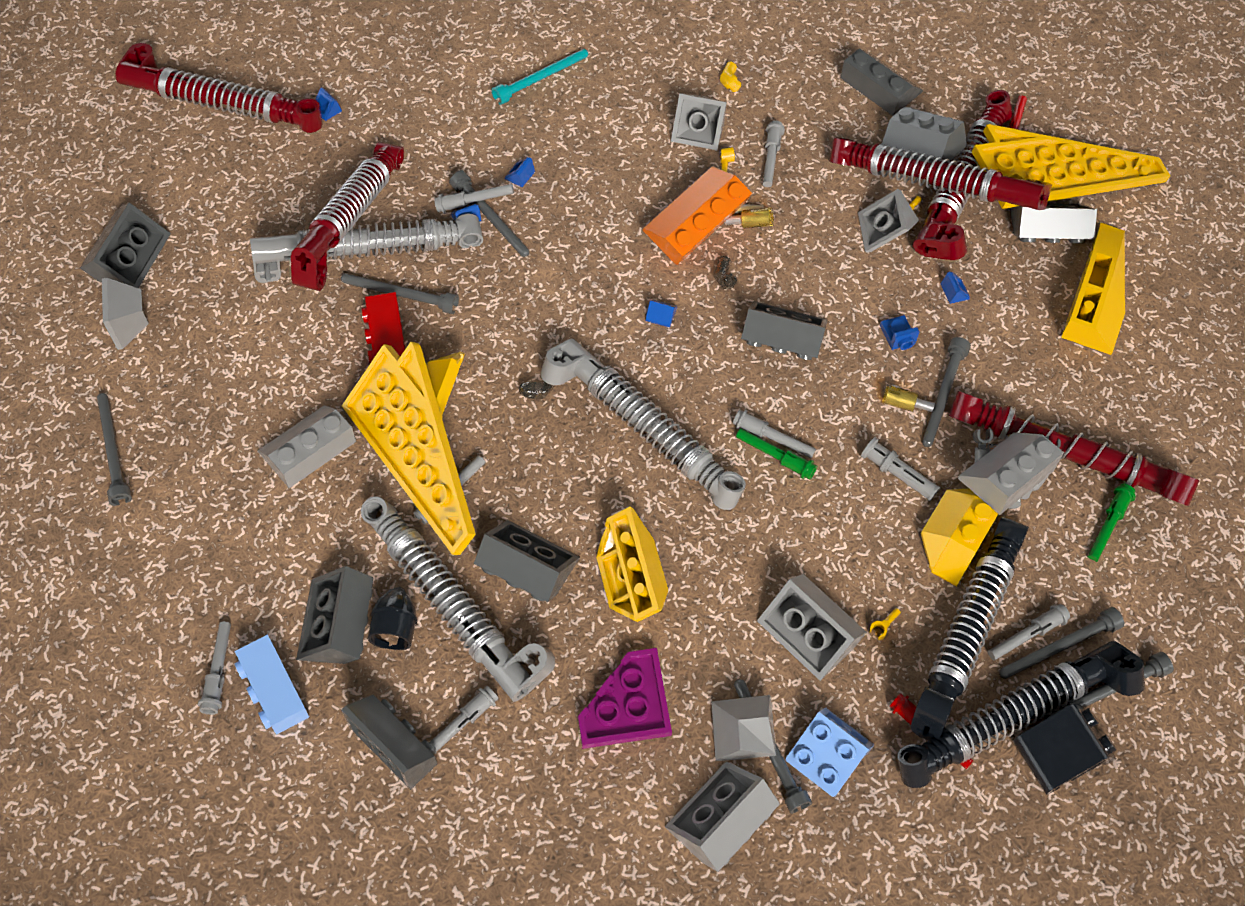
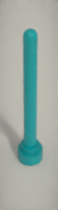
M582 49L510 85L499 84L491 89L492 96L495 100L500 98L501 102L499 104L503 105L509 102L512 94L585 59L589 53L586 49Z

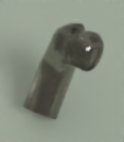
M721 256L713 276L721 288L729 290L736 285L737 278L736 276L732 278V273H728L731 259Z
M544 380L542 382H523L519 386V393L529 399H544L556 385L548 384Z

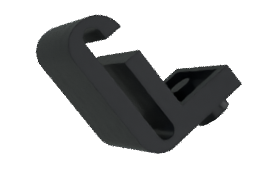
M1077 704L1069 705L1013 740L1046 795L1060 789V786L1070 780H1076L1101 764L1107 765L1117 759L1113 754L1117 750L1107 734L1101 736L1095 727L1099 722L1089 708L1084 710L1082 706Z

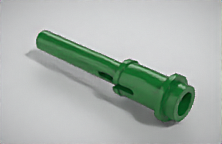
M742 428L736 434V438L781 461V466L798 473L803 480L805 478L811 480L818 466L814 464L812 459L808 461L790 450L785 452Z
M1120 484L1113 491L1115 496L1106 510L1108 516L1087 556L1098 562L1118 520L1124 518L1130 502L1136 498L1135 489L1128 484Z

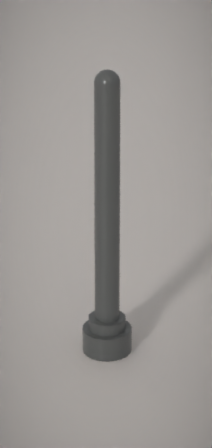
M457 171L450 178L449 183L457 192L464 191L465 194L475 192L472 187L471 178L465 171ZM484 200L473 202L479 206L480 211L522 257L529 255V249Z
M347 273L341 276V281L345 284L383 293L396 292V295L399 297L437 305L439 309L448 314L454 315L453 305L457 307L459 304V295L449 292L439 296Z
M955 337L950 341L948 347L950 360L922 440V444L925 447L933 445L960 361L969 354L971 344L964 338Z
M100 393L97 396L111 478V485L107 490L109 504L117 506L120 505L118 500L125 498V503L131 502L132 496L130 487L122 479L109 399L107 394Z
M1110 607L1100 613L1097 621L1001 668L999 675L1001 678L1007 679L1102 631L1113 633L1124 627V619L1115 607Z
M1161 651L1149 657L1144 666V679L1150 676L1162 678L1173 673L1174 667L1167 654ZM1104 684L1087 692L1077 700L1068 702L1065 707L1077 704L1084 708L1116 693V691ZM1060 706V708L1057 711H1052L1050 715H1045V719L1049 718L1050 716L1054 715L1055 713L1059 712L1065 707Z
M742 679L736 680L734 687L739 697H752L745 681ZM775 743L776 756H769L787 792L785 793V804L790 814L798 812L797 807L801 806V810L809 807L812 801L807 791L797 787Z

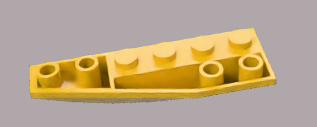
M1100 223L1061 338L1111 355L1125 315V231Z

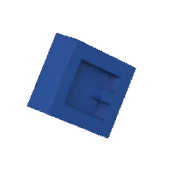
M905 315L884 320L880 323V327L891 350L898 348L907 350L916 343L919 330L917 327H910Z

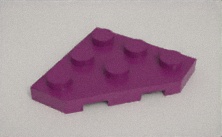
M657 648L627 652L620 665L603 683L590 704L579 714L578 723L582 749L672 736Z

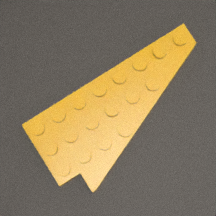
M991 124L986 125L983 130L989 143L975 145L971 151L981 169L986 167L988 170L1000 171L1003 176L1011 178L1034 179L1051 183L1052 188L1048 201L1163 183L1170 177L1160 157ZM998 201L1002 209L1018 206Z
M410 342L400 357L392 346L383 344L342 404V407L451 554L461 555L476 533L419 343Z

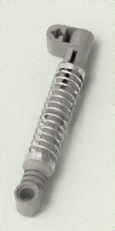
M474 214L461 215L454 223L450 220L448 224L446 221H443L441 224L440 221L437 222L434 219H423L422 227H419L418 220H416V227L411 228L409 220L407 222L408 228H403L400 221V229H394V223L392 222V230H386L385 223H383L384 230L378 231L377 224H375V231H370L368 224L367 228H361V225H359V229H353L352 226L336 247L327 251V260L328 257H332L335 260L337 256H340L343 260L346 255L350 259L353 255H357L360 258L361 254H365L368 257L370 249L375 257L378 255V249H380L383 256L386 254L387 248L389 253L393 255L395 247L397 252L401 254L403 246L407 253L410 252L411 246L414 252L417 253L419 245L422 251L425 252L437 250L443 246V243L445 246H449V243L453 246L457 242V245H460L462 248H470V245L472 247L480 246L483 243V236L479 218ZM301 230L293 235L250 238L255 279L260 283L278 281L281 277L280 262L291 261V252L310 230Z
M572 338L547 351L540 373L541 378L546 383L561 385L577 376L588 386L589 392L595 398L603 400L604 405H610V411L616 410L615 415H621L622 421H628V427L634 426V432L640 431V437L647 436L646 443L653 441L652 447H659V454L666 452L665 459H669L673 455L671 465L680 461L677 469L681 470V473L689 480L695 479L706 490H709L712 502L717 507L724 510H731L736 507L746 486L742 476L732 471H725L723 467L715 463L712 453L707 448L699 446L698 440H693L692 435H686L685 429H680L679 424H674L673 419L668 418L666 413H661V409L658 407L655 408V404L649 402L648 397H643L642 392L637 391L636 387L631 386L629 381H625L623 376H619V373L614 368L603 365ZM661 415H665L664 420L660 419ZM668 420L672 422L669 426L666 424ZM673 426H677L678 430L673 431ZM681 431L684 432V436L682 437L679 436V432ZM686 437H690V441L688 443L685 441ZM693 442L697 444L695 448L691 446Z
M376 496L370 497L363 503L361 508L363 520L370 524L388 546L387 551L392 559L399 561L398 566L404 567V574H410L409 580L415 581L414 586L421 587L420 594H426L425 600H432L430 606L437 607L436 614H442L441 620H448L447 627H453L452 633L459 634L458 641H465L463 647L470 648L469 655L477 663H482L513 702L525 697L553 671L555 667L553 653L539 644H528L515 656L505 645V638L496 626L491 625L490 619L485 618L486 614L480 612L479 605H474L475 601L469 598L468 592L463 591V586L458 584L456 578H452L453 574L447 571L446 565H442L441 559L436 558V553L431 551L429 545H426V541L419 532L406 525L392 504ZM383 508L382 515L376 519L377 512ZM425 547L429 549V551L423 552ZM430 554H433L434 558L429 559ZM406 560L407 564L401 565V562ZM436 560H438L440 564L434 566ZM410 565L413 570L406 572L407 567ZM441 567H444L445 571L439 572ZM416 572L418 577L412 579L411 576ZM446 574L450 575V578L444 579ZM419 579H421L424 582L420 585H417ZM454 580L456 585H450L451 581ZM426 585L429 590L422 592V589ZM430 592H432L434 597L427 598ZM538 655V660L540 663L536 666V660L534 658ZM522 664H529L528 667L533 672L531 676L524 669Z

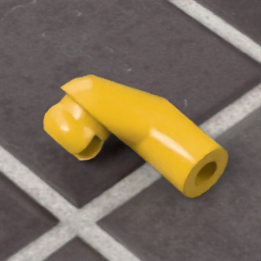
M728 62L720 76V82L727 89L736 92L741 87V82L734 75L737 65L733 62Z

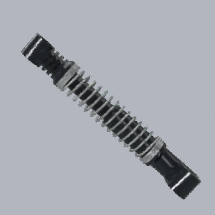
M1003 516L1001 517L988 552L981 556L976 565V571L972 574L973 579L969 581L970 586L966 588L967 593L963 595V600L960 602L961 608L956 610L957 615L953 617L954 623L950 625L951 630L947 632V638L943 640L944 645L940 647L941 653L937 655L938 660L933 663L934 666L930 670L928 678L929 687H925L911 723V730L917 736L928 741L930 739H936L937 741L940 739L956 697L961 696L968 685V678L972 675V670L975 668V662L981 653V647L985 644V639L991 630L994 617L997 615L1000 603L1003 601L1007 587L1013 578L1015 571L1013 564L1029 529L1028 526ZM978 573L981 578H975V575ZM975 580L978 585H972V582ZM972 588L975 592H969V589ZM969 595L972 599L966 600V596ZM966 602L968 607H963L962 604ZM963 610L965 614H959V611Z
M1110 641L1073 662L1065 661L1055 666L1054 671L1048 670L1046 675L1040 674L1039 680L1033 678L1031 683L1025 682L1023 687H1017L1016 692L1009 691L1008 696L1002 695L1000 700L994 699L993 705L987 703L985 709L978 708L977 714L971 712L969 718L963 716L962 723L955 721L954 725L948 724L944 727L938 741L930 739L922 745L909 744L902 747L897 754L902 782L911 788L926 786L930 783L932 774L936 771H940L952 763H964L972 758L974 753L980 754L982 749H988L990 745H996L998 741H1003L1006 736H1012L1014 732H1019L1021 728H1027L1029 724H1034L1037 719H1043L1045 715H1050L1052 711H1057L1060 706L1065 707L1068 702L1077 700L1088 692V688L1101 681L1122 695L1135 696L1140 694L1145 688L1143 660L1120 643ZM995 703H1000L1001 707L996 709ZM988 706H990L991 708L994 709V710H993L992 712H990V713H988V709H987ZM980 710L983 711L986 715L981 717ZM972 715H975L978 719L973 721ZM964 719H967L970 724L965 726ZM958 723L962 728L958 729L956 724ZM1014 724L1019 726V728L1014 729ZM1006 728L1011 730L1010 734H1006ZM998 732L1004 736L1002 738H999ZM990 737L996 739L995 742H991ZM982 741L988 743V745L986 747H983ZM975 745L980 748L978 751H975Z

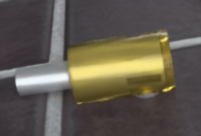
M773 208L742 210L741 215L731 216L725 222L726 225L742 224L743 228L773 226Z
M888 384L882 399V404L913 412L915 407L932 412L935 403L918 399V393Z

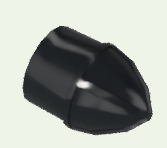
M402 587L390 589L377 600L371 612L372 619L368 641L372 645L383 649L406 650L412 645L415 626L418 622L416 609L410 596ZM389 634L399 638L396 645L389 646V642L382 641L376 638L375 635Z

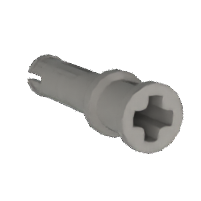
M874 437L862 452L861 457L863 459L868 458L880 467V471L885 473L889 471L927 498L928 501H931L939 491L940 486H937L901 461L896 451L888 450L878 443V439Z

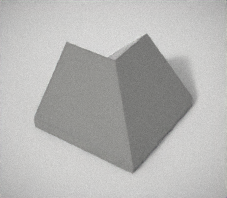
M679 93L671 142L718 150L725 122L727 102L707 96Z
M896 189L858 212L865 252H872L904 234L919 221L901 190Z
M102 278L103 323L117 350L124 349L148 325V321L142 311V292L139 288L109 278Z
M770 695L711 701L716 761L776 756Z

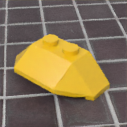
M461 351L429 361L426 364L442 415L465 353Z
M970 489L946 490L921 532L931 573L954 586L958 585L998 516L997 512Z
M628 507L606 519V529L601 538L596 558L609 608L638 622L662 611L669 590L655 541L632 507Z

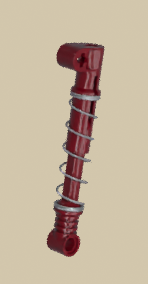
M958 391L948 416L974 425L976 422L977 427L984 425L983 429L985 430L990 427L994 436L999 439L1001 438V440L1007 438V435L1012 433L1043 434L1045 437L1049 436L1048 440L1055 445L1056 440L1059 438L1061 441L1059 449L1064 452L1061 459L1064 458L1077 463L1081 470L1090 468L1100 471L1106 479L1116 477L1124 480V484L1132 487L1140 486L1186 506L1190 505L1200 480L1147 461L1145 456L1139 455V453L1133 456V451L1127 454L1108 447V442L1101 444L1083 437V432L1070 437L1058 432V423L1051 429L1035 424L1033 414L1027 420L1017 417L1015 407L1007 405L1005 407L999 406L997 409L996 404H993L991 407L989 406L990 402L983 404L984 400L961 391Z

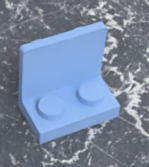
M825 707L815 716L786 757V761L830 796L835 797L874 744Z

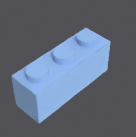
M268 635L235 651L239 661L234 663L241 679L248 678L251 686L246 688L254 704L260 702L263 711L258 714L266 729L272 727L277 735L309 718Z

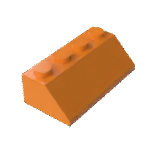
M711 167L647 224L643 231L671 261L678 265L741 208L752 192L735 175Z

